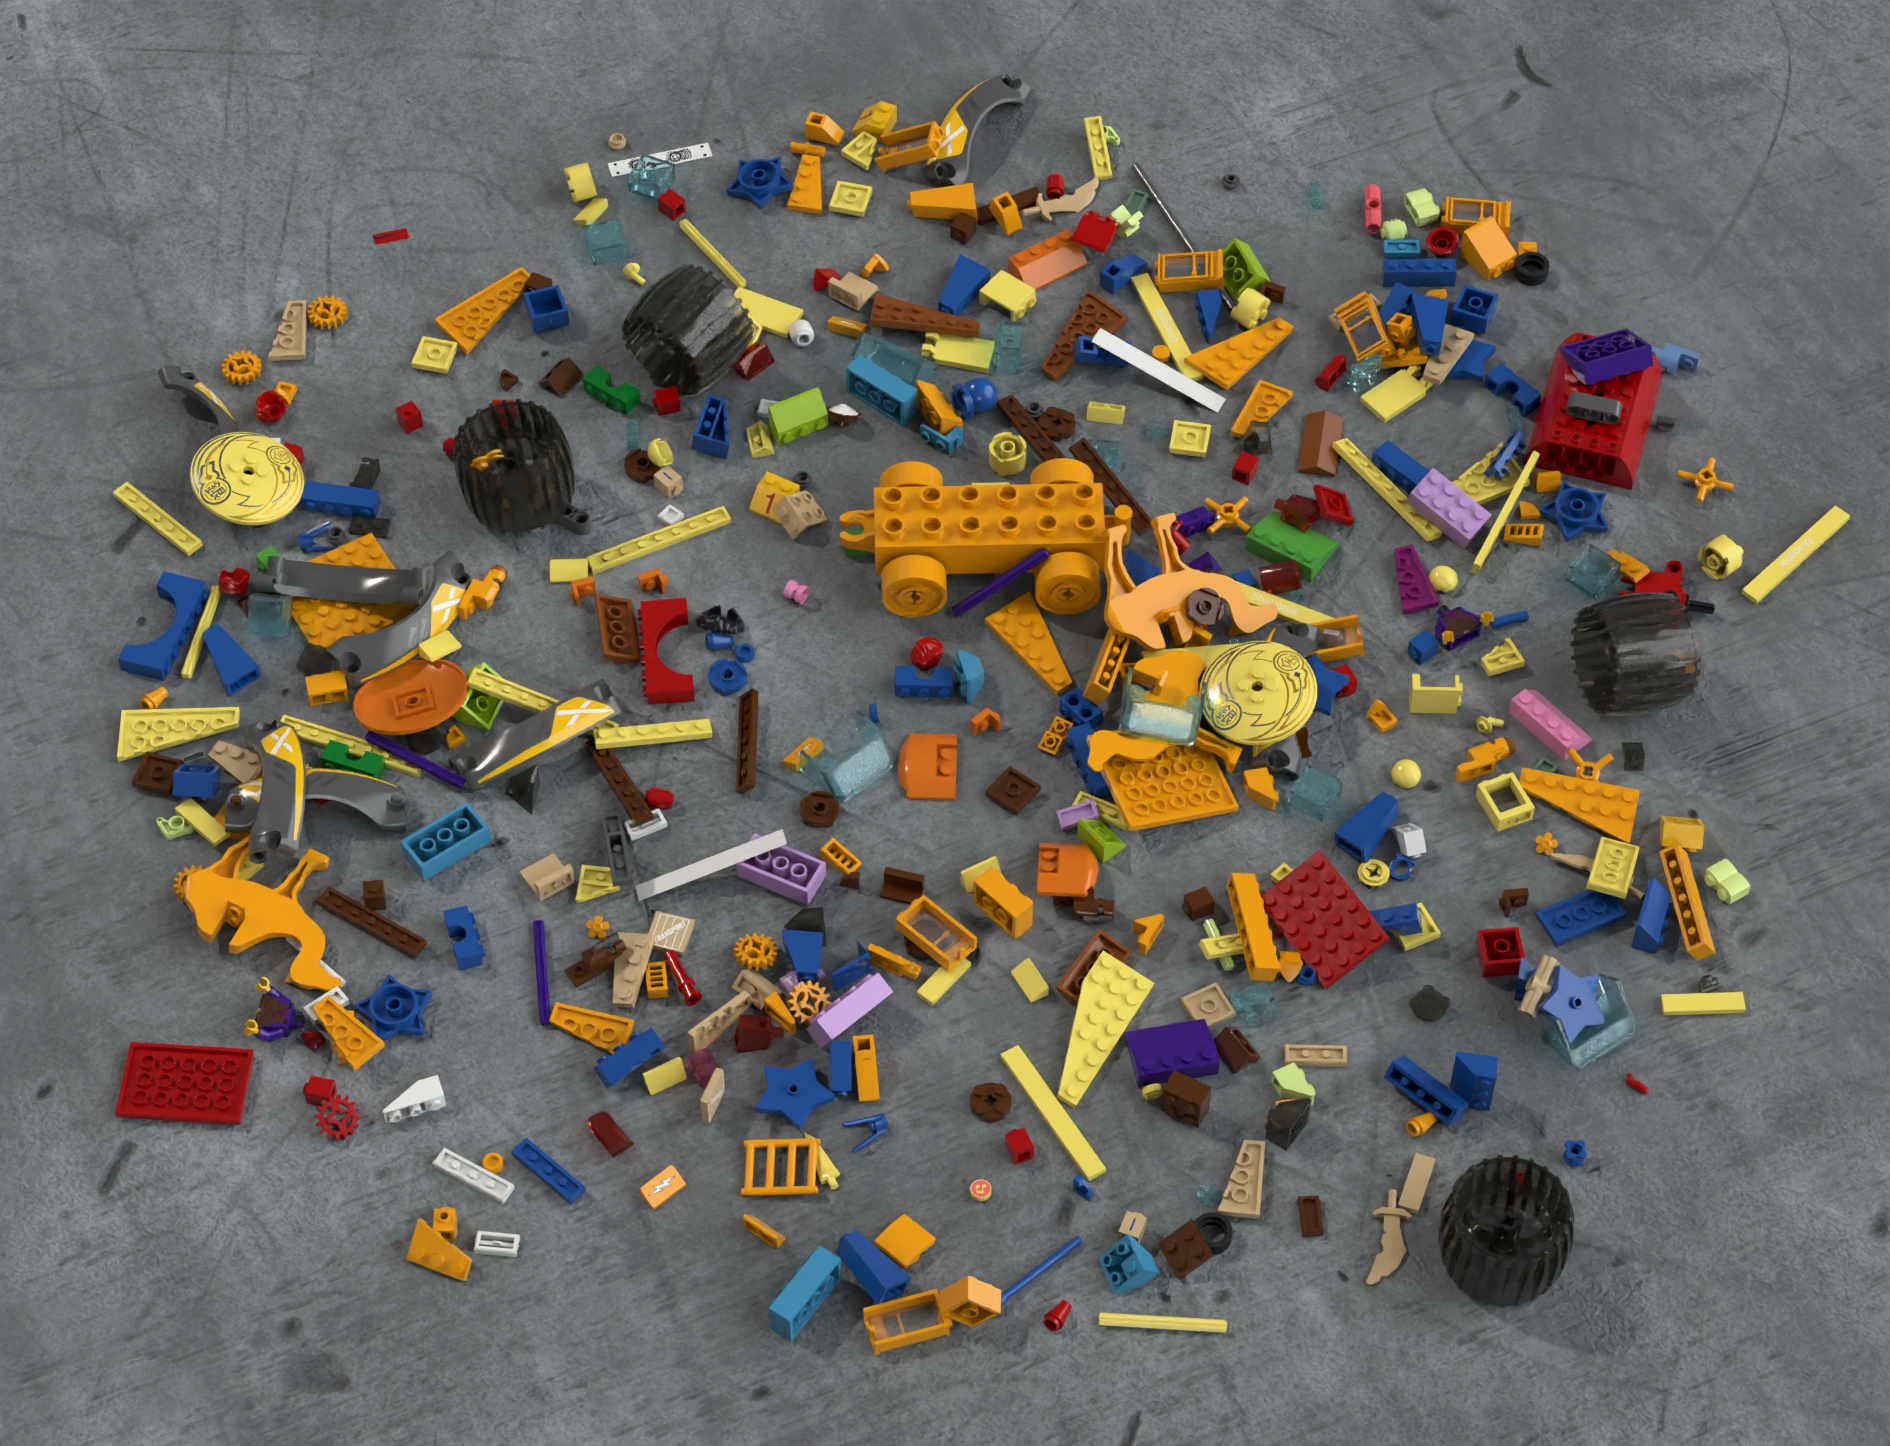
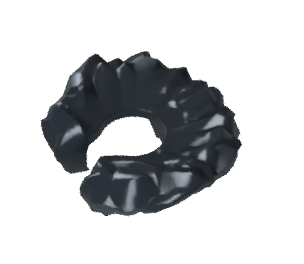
M720 605L706 610L696 619L697 627L712 630L713 633L722 632L724 635L732 633L736 635L738 632L742 633L745 628L743 620L734 608L728 610L727 619L725 616L722 617Z

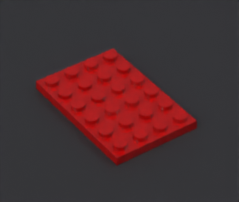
M1318 850L1261 895V898L1264 900V910L1294 949L1300 953L1305 963L1314 968L1315 976L1326 989L1390 940L1386 932L1321 850Z
M130 1042L115 1115L119 1118L240 1125L254 1050Z

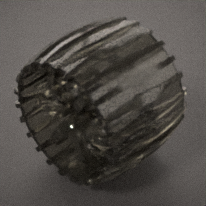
M683 264L655 282L634 304L621 327V331L624 332L622 339L627 342L625 347L627 350L630 349L632 351V359L639 361L641 364L639 368L641 370L645 368L651 374L649 378L651 380L653 378L660 382L659 386L662 388L664 386H676L678 395L681 397L685 395L687 397L696 396L721 379L742 356L751 342L754 333V327H751L753 320L748 318L749 310L747 308L744 309L741 305L742 299H737L732 294L734 290L732 288L728 289L722 284L724 282L723 279L717 280L713 277V272L709 271L706 273L701 266L695 268L693 264L687 266Z
M516 399V402L502 400L503 403L496 405L490 403L489 407L483 410L477 409L476 414L472 417L468 416L465 424L460 425L458 428V435H455L454 438L455 472L462 495L479 523L485 524L489 530H498L501 534L512 532L513 535H518V532L527 531L528 534L531 533V530L539 527L544 529L545 525L551 521L553 523L556 522L557 517L560 514L564 515L566 507L572 503V497L575 492L573 457L565 433L551 411L548 412L543 405H535L530 400L528 403L522 402L521 399ZM495 449L501 450L497 455H504L503 458L489 463V467L482 471H479L477 467L473 468L470 466L473 463V459L485 456L488 452ZM526 460H533L532 465H526ZM495 470L499 472L498 474H491Z
M1656 592L1623 594L1594 602L1582 607L1577 612L1578 617L1573 620L1575 628L1571 629L1574 641L1570 642V646L1574 647V655L1571 656V660H1575L1576 669L1573 670V673L1578 674L1580 682L1577 683V686L1583 689L1582 698L1588 699L1587 705L1589 708H1594L1593 711L1595 713L1611 716L1646 714L1682 703L1695 693L1693 688L1698 686L1696 676L1700 675V670L1697 669V662L1701 661V657H1697L1696 648L1700 646L1699 643H1695L1694 634L1697 631L1696 628L1691 627L1690 621H1692V617L1686 614L1687 607L1680 604L1681 600L1678 597H1674L1673 594Z
M1497 1155L1496 1158L1492 1159L1484 1158L1475 1166L1471 1165L1468 1167L1464 1175L1461 1174L1448 1194L1439 1224L1440 1254L1448 1277L1452 1278L1456 1287L1466 1292L1469 1298L1483 1301L1484 1305H1500V1308L1512 1305L1519 1307L1523 1303L1534 1302L1541 1294L1544 1295L1563 1272L1574 1239V1211L1567 1188L1562 1186L1558 1176H1554L1549 1172L1548 1167L1545 1165L1542 1167L1534 1163L1533 1159L1518 1158V1155H1513V1157ZM1490 1206V1208H1495V1206H1505L1504 1213L1494 1222L1491 1232L1480 1227L1472 1216V1211H1479L1483 1207ZM1513 1208L1519 1210L1520 1213L1525 1212L1532 1216V1219L1538 1221L1543 1228L1532 1236L1520 1238L1523 1216L1515 1215ZM1462 1223L1473 1236L1487 1244L1483 1248L1477 1245L1476 1241L1466 1234ZM1551 1238L1547 1249L1544 1248L1535 1255L1521 1256L1519 1250L1535 1247Z

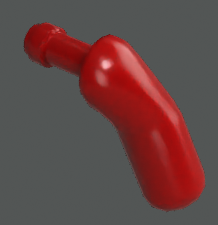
M1628 1072L1627 1079L1625 1080L1626 1084L1636 1088L1642 1094H1647L1649 1088L1642 1082L1631 1079L1632 1073Z

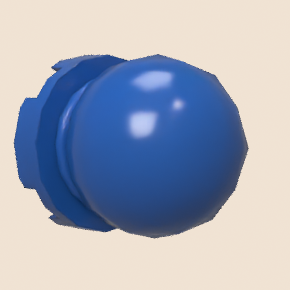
M982 376L968 380L965 385L958 383L952 386L954 391L951 392L954 406L956 410L960 408L963 413L960 417L964 420L973 417L974 412H987L994 407L998 399V392L994 383Z

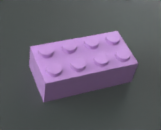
M1434 468L1412 490L1406 500L1407 504L1463 549L1487 524L1492 515Z
M754 833L750 841H753L763 836ZM783 845L736 863L737 877L808 906L826 877V862Z
M879 973L873 977L869 974L809 1021L811 1025L806 1030L822 1048L893 993V991Z

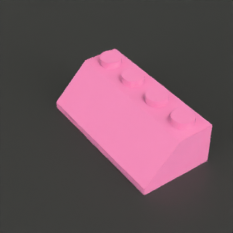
M1524 689L1511 699L1509 714L1563 761L1570 757L1567 754L1569 749L1574 748L1577 752L1592 741V738L1537 690Z

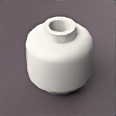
M797 320L790 325L789 335L796 346L804 347L813 341L814 332L808 321Z

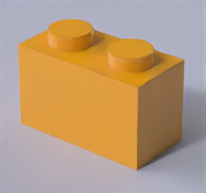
M332 671L330 673L305 677L311 707L349 700L345 674L342 671Z

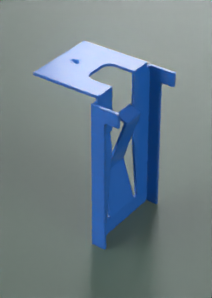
M858 941L857 947L860 957L831 973L833 989L835 991H838L866 973H874L869 968L870 962L868 961L872 957ZM863 960L867 963L864 966L863 963L862 965L855 966L857 963H860ZM851 973L850 975L842 979L846 974Z

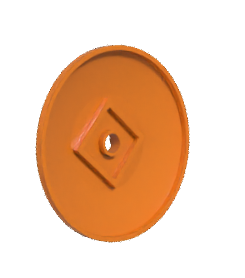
M424 658L413 659L383 676L364 683L354 698L353 710L356 719L364 728L378 734L405 735L420 732L445 721L462 706L468 695L469 687L466 685L468 680L464 671L450 661L438 659L431 662Z

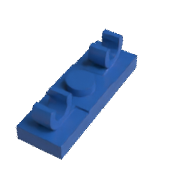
M1520 430L1509 436L1484 472L1487 477L1495 474L1498 480L1505 478L1502 472L1506 474L1509 472V468L1503 464L1508 463L1514 455H1520L1522 453L1521 450L1527 446L1525 442L1520 441L1524 436Z

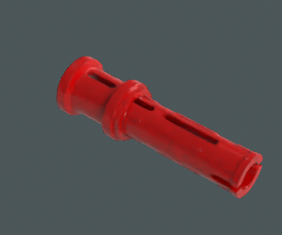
M674 950L667 951L663 957L678 982L677 988L684 995L686 1005L692 1006L697 1004L702 999V995L696 990L694 980L688 977Z

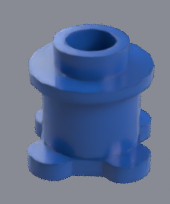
M1567 1140L1564 1145L1567 1148L1563 1155L1564 1161L1570 1166L1581 1165L1587 1156V1152L1584 1149L1585 1142L1583 1140Z

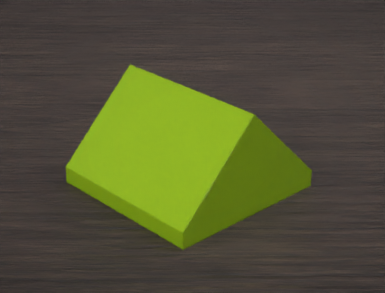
M1080 819L1078 821L1077 838L1083 844L1088 845L1102 863L1127 846L1101 820Z

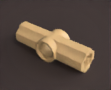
M1543 955L1535 973L1528 979L1525 986L1527 991L1518 1008L1521 1014L1531 1018L1536 1017L1539 1010L1538 1006L1552 989L1553 984L1551 982L1554 977L1555 966L1560 964L1555 958Z

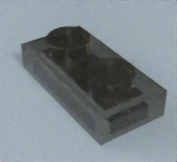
M353 515L349 533L365 536L372 532L374 537L386 539L391 525L390 519Z

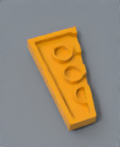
M802 155L787 204L788 210L822 215L819 156Z
M1259 380L1234 423L1230 435L1248 441L1293 397V391Z
M329 995L313 1006L314 1014L353 1071H356L385 1047L384 1041Z
M555 1002L549 1020L550 1024L611 1055L614 1054L612 1049L622 1042L624 1045L629 1043V1037L635 1024L632 1019Z

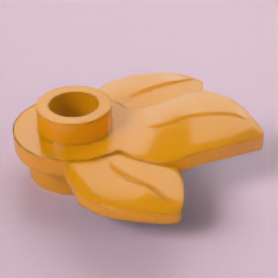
M500 449L492 450L485 456L473 459L470 467L474 472L482 471L489 467V463L503 458L504 455H497L501 452Z

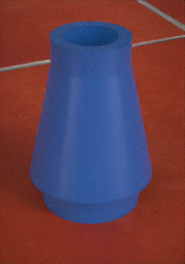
M713 632L706 634V649L714 651L734 647V636Z

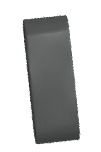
M1572 392L1569 395L1566 406V413L1569 416L1609 425H1615L1619 422L1622 411V404L1617 400L1580 392Z
M555 496L543 498L542 509L546 519L577 535L589 533L590 518L588 513Z

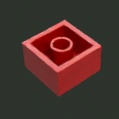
M1519 928L1478 930L1476 948L1482 978L1518 975L1521 957L1525 959Z

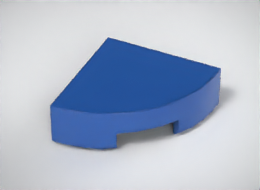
M1250 570L1232 574L1233 580L1254 588L1256 587Z
M1077 1174L1073 1178V1191L1087 1201H1090L1094 1196L1089 1184Z

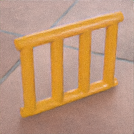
M819 1138L744 1140L746 1163L744 1188H741V1195L817 1194L818 1187L815 1186L817 1146H820L821 1140ZM776 1147H788L786 1186L773 1187ZM796 1147H809L807 1186H794ZM755 1148H767L765 1187H753Z

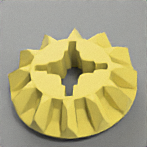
M1369 859L1367 863L1362 862L1360 864L1357 874L1359 881H1362L1365 886L1370 885L1374 888L1375 886L1381 887L1384 883H1387L1390 871L1384 862ZM1377 870V876L1370 877V873H1374Z

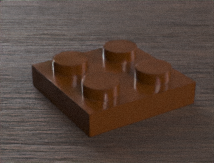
M146 752L133 778L132 786L170 796L173 790V772L181 764H184L183 760Z
M1009 766L985 791V796L1017 816L1039 793L1041 785Z
M1192 1219L1158 1243L1174 1274L1180 1280L1214 1256L1201 1231Z

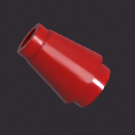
M1062 1300L1046 1313L1043 1320L1045 1327L1053 1332L1062 1329L1072 1309L1071 1304Z

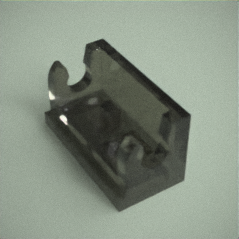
M363 457L361 459L363 463H361L354 481L350 482L349 486L372 489L381 472L379 459Z

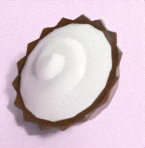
M846 404L826 407L829 418L834 420V424L839 426H849V423H855L859 416H861V412L855 411Z

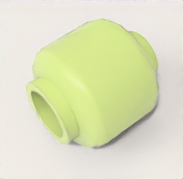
M1398 218L1383 222L1382 229H1380L1382 240H1404L1405 235H1407L1405 222Z

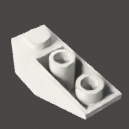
M438 1075L418 1080L383 1110L385 1123L398 1122L403 1118L418 1116L421 1113L439 1110L441 1107L446 1106Z

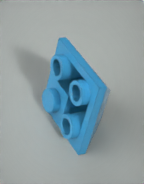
M957 650V659H954L956 668L954 676L956 682H960L959 690L961 697H965L967 704H969L984 685V670L979 657L962 650Z
M1126 1234L1098 1258L1114 1294L1145 1285L1159 1273L1151 1254L1129 1234Z

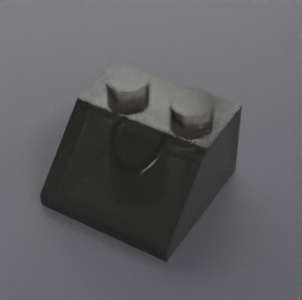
M1305 1098L1279 1102L1275 1109L1271 1108L1266 1116L1268 1121L1265 1126V1139L1287 1151L1309 1122L1312 1100Z

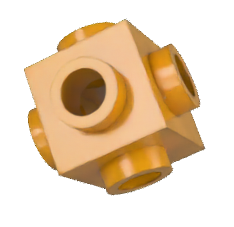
M1396 313L1386 323L1392 341L1406 344L1415 335L1412 317L1409 315Z

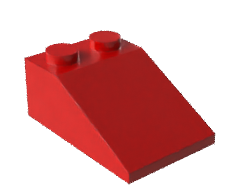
M1095 210L1086 211L1070 241L1105 253L1114 243L1120 222H1117V219L1111 216H1101Z

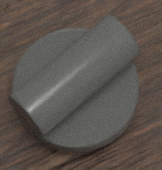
M1658 415L1656 427L1662 432H1670L1674 429L1676 418Z
M1712 975L1702 976L1700 981L1697 982L1699 993H1710L1720 989L1717 977H1712Z

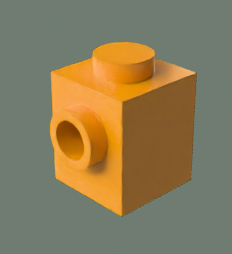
M434 1208L433 1230H437L447 1241H456L458 1220L456 1208Z

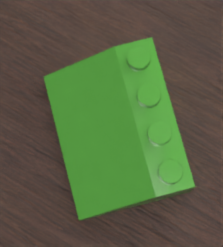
M1275 511L1256 523L1246 536L1245 550L1310 583L1339 546L1338 542L1311 529H1308L1306 532L1301 530V524L1289 518L1285 519V516Z

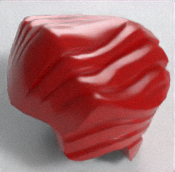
M274 391L260 394L256 400L255 417L263 423L278 422L286 412V402L280 399L279 393Z
M238 567L232 572L222 570L218 580L219 589L222 593L244 595L247 591L250 575L245 569Z
M921 638L912 649L910 655L911 664H915L922 671L938 666L943 655V646L935 638Z

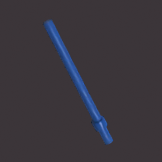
M1076 1236L1002 1292L1001 1307L1007 1303L1011 1296L1083 1242L1082 1239Z

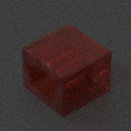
M1281 925L1271 929L1272 937L1275 940L1284 936V929Z

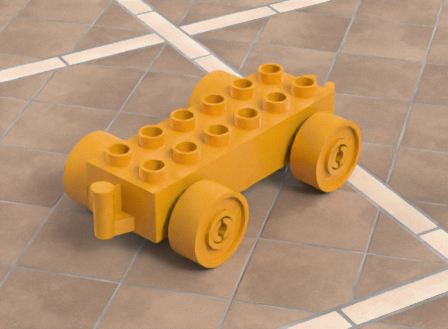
M1058 458L1038 465L1030 475V484L943 486V477L935 467L923 462L907 461L892 465L881 474L879 487H874V509L848 511L840 516V527L842 529H846L854 524L864 528L860 535H851L846 531L841 532L840 544L848 549L868 551L875 554V576H881L883 605L890 612L909 618L925 617L934 614L945 605L947 601L946 574L1005 573L1040 549L1045 548L1049 558L1026 572L1034 573L1036 601L1043 609L1049 612L1069 615L1084 612L1092 608L1099 601L1101 596L1099 571H1104L1106 549L1101 533L1109 528L1126 525L1127 531L1122 538V546L1128 545L1130 542L1133 511L1127 505H1119L1115 509L1114 515H1104L1102 483H1094L1092 470L1086 464L1074 459Z

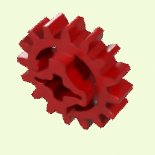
M340 1094L336 1096V1099L331 1095L328 1097L329 1102L322 1100L321 1104L323 1107L318 1106L316 1108L320 1114L314 1116L315 1119H319L315 1126L322 1127L319 1132L320 1134L327 1132V1139L334 1135V1140L337 1141L339 1135H341L344 1140L347 1138V1133L350 1135L354 1134L352 1128L359 1127L355 1121L361 1119L360 1116H356L360 1109L353 1108L355 1101L349 1103L348 1096L342 1100ZM339 1104L345 1106L347 1110L340 1108ZM329 1106L330 1113L324 1118L325 1110ZM336 1114H345V1116H343L339 1121L334 1119L330 1120ZM351 1117L350 1124L346 1128L345 1122L347 1118ZM328 1125L335 1127L336 1131L330 1129Z

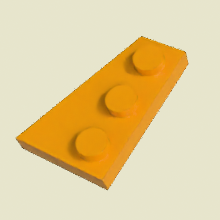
M422 1218L418 1219L406 1260L465 1281L472 1259L454 1244H450L437 1230L429 1227Z

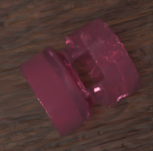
M705 1048L697 1050L687 1059V1064L699 1086L706 1088L714 1070L720 1068L709 1049Z

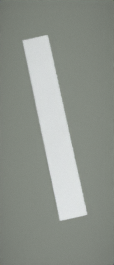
M1101 328L1091 341L1217 413L1226 400L1224 397Z
M783 829L636 885L638 899L641 901L787 844Z

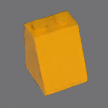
M1492 216L1463 231L1460 256L1487 282L1515 266L1517 253Z

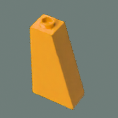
M973 183L910 192V199L907 200L908 209L912 210L913 217L956 220L962 212L978 221Z

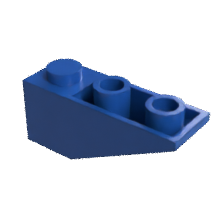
M1135 254L1111 261L1100 271V287L1114 295L1131 280V277H1134L1146 267L1148 263Z
M1219 289L1198 291L1197 299H1194L1195 310L1199 312L1198 322L1199 324L1202 323V337L1206 338L1207 344H1210L1221 316L1222 300Z

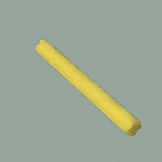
M687 219L679 222V227L737 287L743 288L746 286V280Z
M217 585L211 587L183 665L181 675L184 679H190L193 675L204 644L202 633L210 627L222 594Z
M1101 1312L1099 1313L1098 1321L1099 1325L1222 1333L1227 1331V1321L1221 1319Z

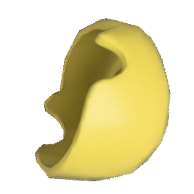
M660 438L652 440L648 445V457L651 462L658 467L672 464L673 455L666 441H659L661 440Z
M1436 566L1428 576L1435 593L1443 591L1446 594L1448 591L1454 590L1458 583L1457 573L1448 566Z
M1410 759L1396 762L1390 773L1393 783L1401 788L1409 789L1414 787L1421 779L1419 766Z

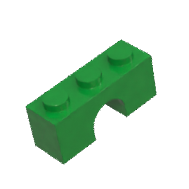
M597 365L583 378L584 391L588 395L596 397L602 403L610 405L616 411L622 412L625 415H628L641 402L639 389L627 382H624L620 387L611 388V373Z
M333 740L329 741L320 757L322 768L347 770L379 779L386 769L384 756L366 751L362 758L349 760L350 752L348 745Z

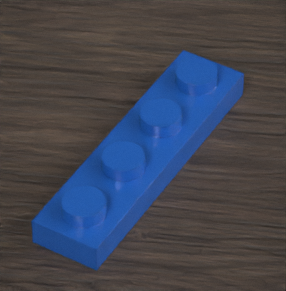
M527 1137L511 1151L512 1156L569 1204L575 1202L586 1192V1187Z

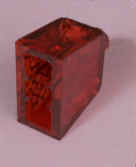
M1293 494L1287 501L1277 498L1274 504L1275 509L1282 511L1281 521L1304 532L1319 519L1321 513L1317 500Z
M739 1015L734 1034L736 1052L744 1053L769 1049L772 1039L784 1037L783 1026H772L770 1016Z

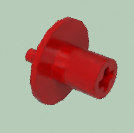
M1175 520L1172 523L1174 526L1170 531L1172 539L1177 546L1178 554L1182 555L1191 545V542L1177 530L1183 521Z

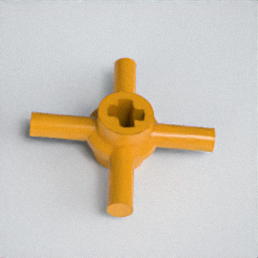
M1709 458L1706 468L1701 469L1697 474L1679 470L1677 475L1679 478L1694 481L1698 490L1695 501L1699 504L1703 503L1705 494L1714 487L1732 491L1734 487L1732 483L1717 480L1713 471L1716 462L1714 458Z
M1243 496L1235 505L1225 503L1222 506L1210 498H1206L1204 504L1217 512V521L1207 529V532L1212 535L1221 526L1231 528L1236 525L1246 533H1249L1252 527L1239 519L1238 512L1249 502L1248 498Z
M1574 748L1567 751V754L1578 766L1575 778L1599 782V770L1614 760L1613 756L1608 753L1596 763L1584 762ZM1585 770H1587V772L1589 770L1592 771L1590 777L1588 775H1584Z

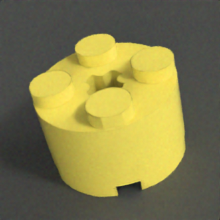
M588 162L564 168L566 178H570V180H567L570 191L574 190L571 193L574 203L597 196Z
M1247 288L1237 301L1239 303L1237 307H1233L1230 317L1251 330L1257 327L1259 319L1263 320L1267 316L1268 310L1266 309L1270 305L1271 300L1256 290Z
M1003 432L992 438V442L989 445V464L999 476L1016 474L1025 469L1026 442L1021 436L1018 435L1017 437L1012 435L1011 432Z
M1722 534L1699 550L1698 561L1701 560L1703 564L1701 568L1710 578L1716 580L1719 578L1724 579L1741 566L1743 549L1726 535Z

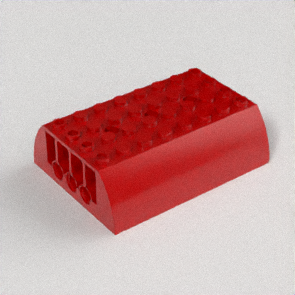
M1579 332L1574 333L1561 342L1555 352L1522 465H1526L1532 452L1536 451L1540 456L1535 468L1560 471L1561 474L1632 490L1662 382L1660 363L1652 352L1653 366L1647 367L1646 370L1633 371L1625 376H1615L1611 380H1601L1594 385H1585L1575 376L1560 352V347L1596 336ZM1572 392H1580L1589 395H1600L1604 398L1621 402L1622 411L1619 422L1615 425H1609L1569 416L1566 413L1569 395ZM1586 422H1592L1594 425H1588Z

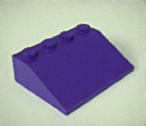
M1627 328L1560 347V352L1575 376L1585 385H1594L1601 380H1611L1615 376H1625L1630 374V372L1643 371L1647 367L1653 366L1651 345Z
M1205 1019L1124 1032L1138 1088L1155 1083H1167L1174 1070L1190 1078L1219 1073L1220 1060Z

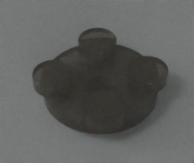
M307 643L296 665L297 669L306 676L329 673L333 664L324 655V651L327 648Z
M434 726L420 732L405 734L409 748L414 753L421 755L433 753L444 741L440 731Z
M1425 985L1421 991L1417 992L1410 999L1409 1007L1419 1019L1434 1022L1440 1020L1446 1014L1451 1001L1448 997H1444L1440 992L1436 991L1433 986Z

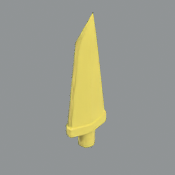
M804 1133L805 1138H815ZM817 1146L816 1170L821 1184L828 1183L830 1188L834 1190L839 1186L835 1178L840 1173L822 1147Z

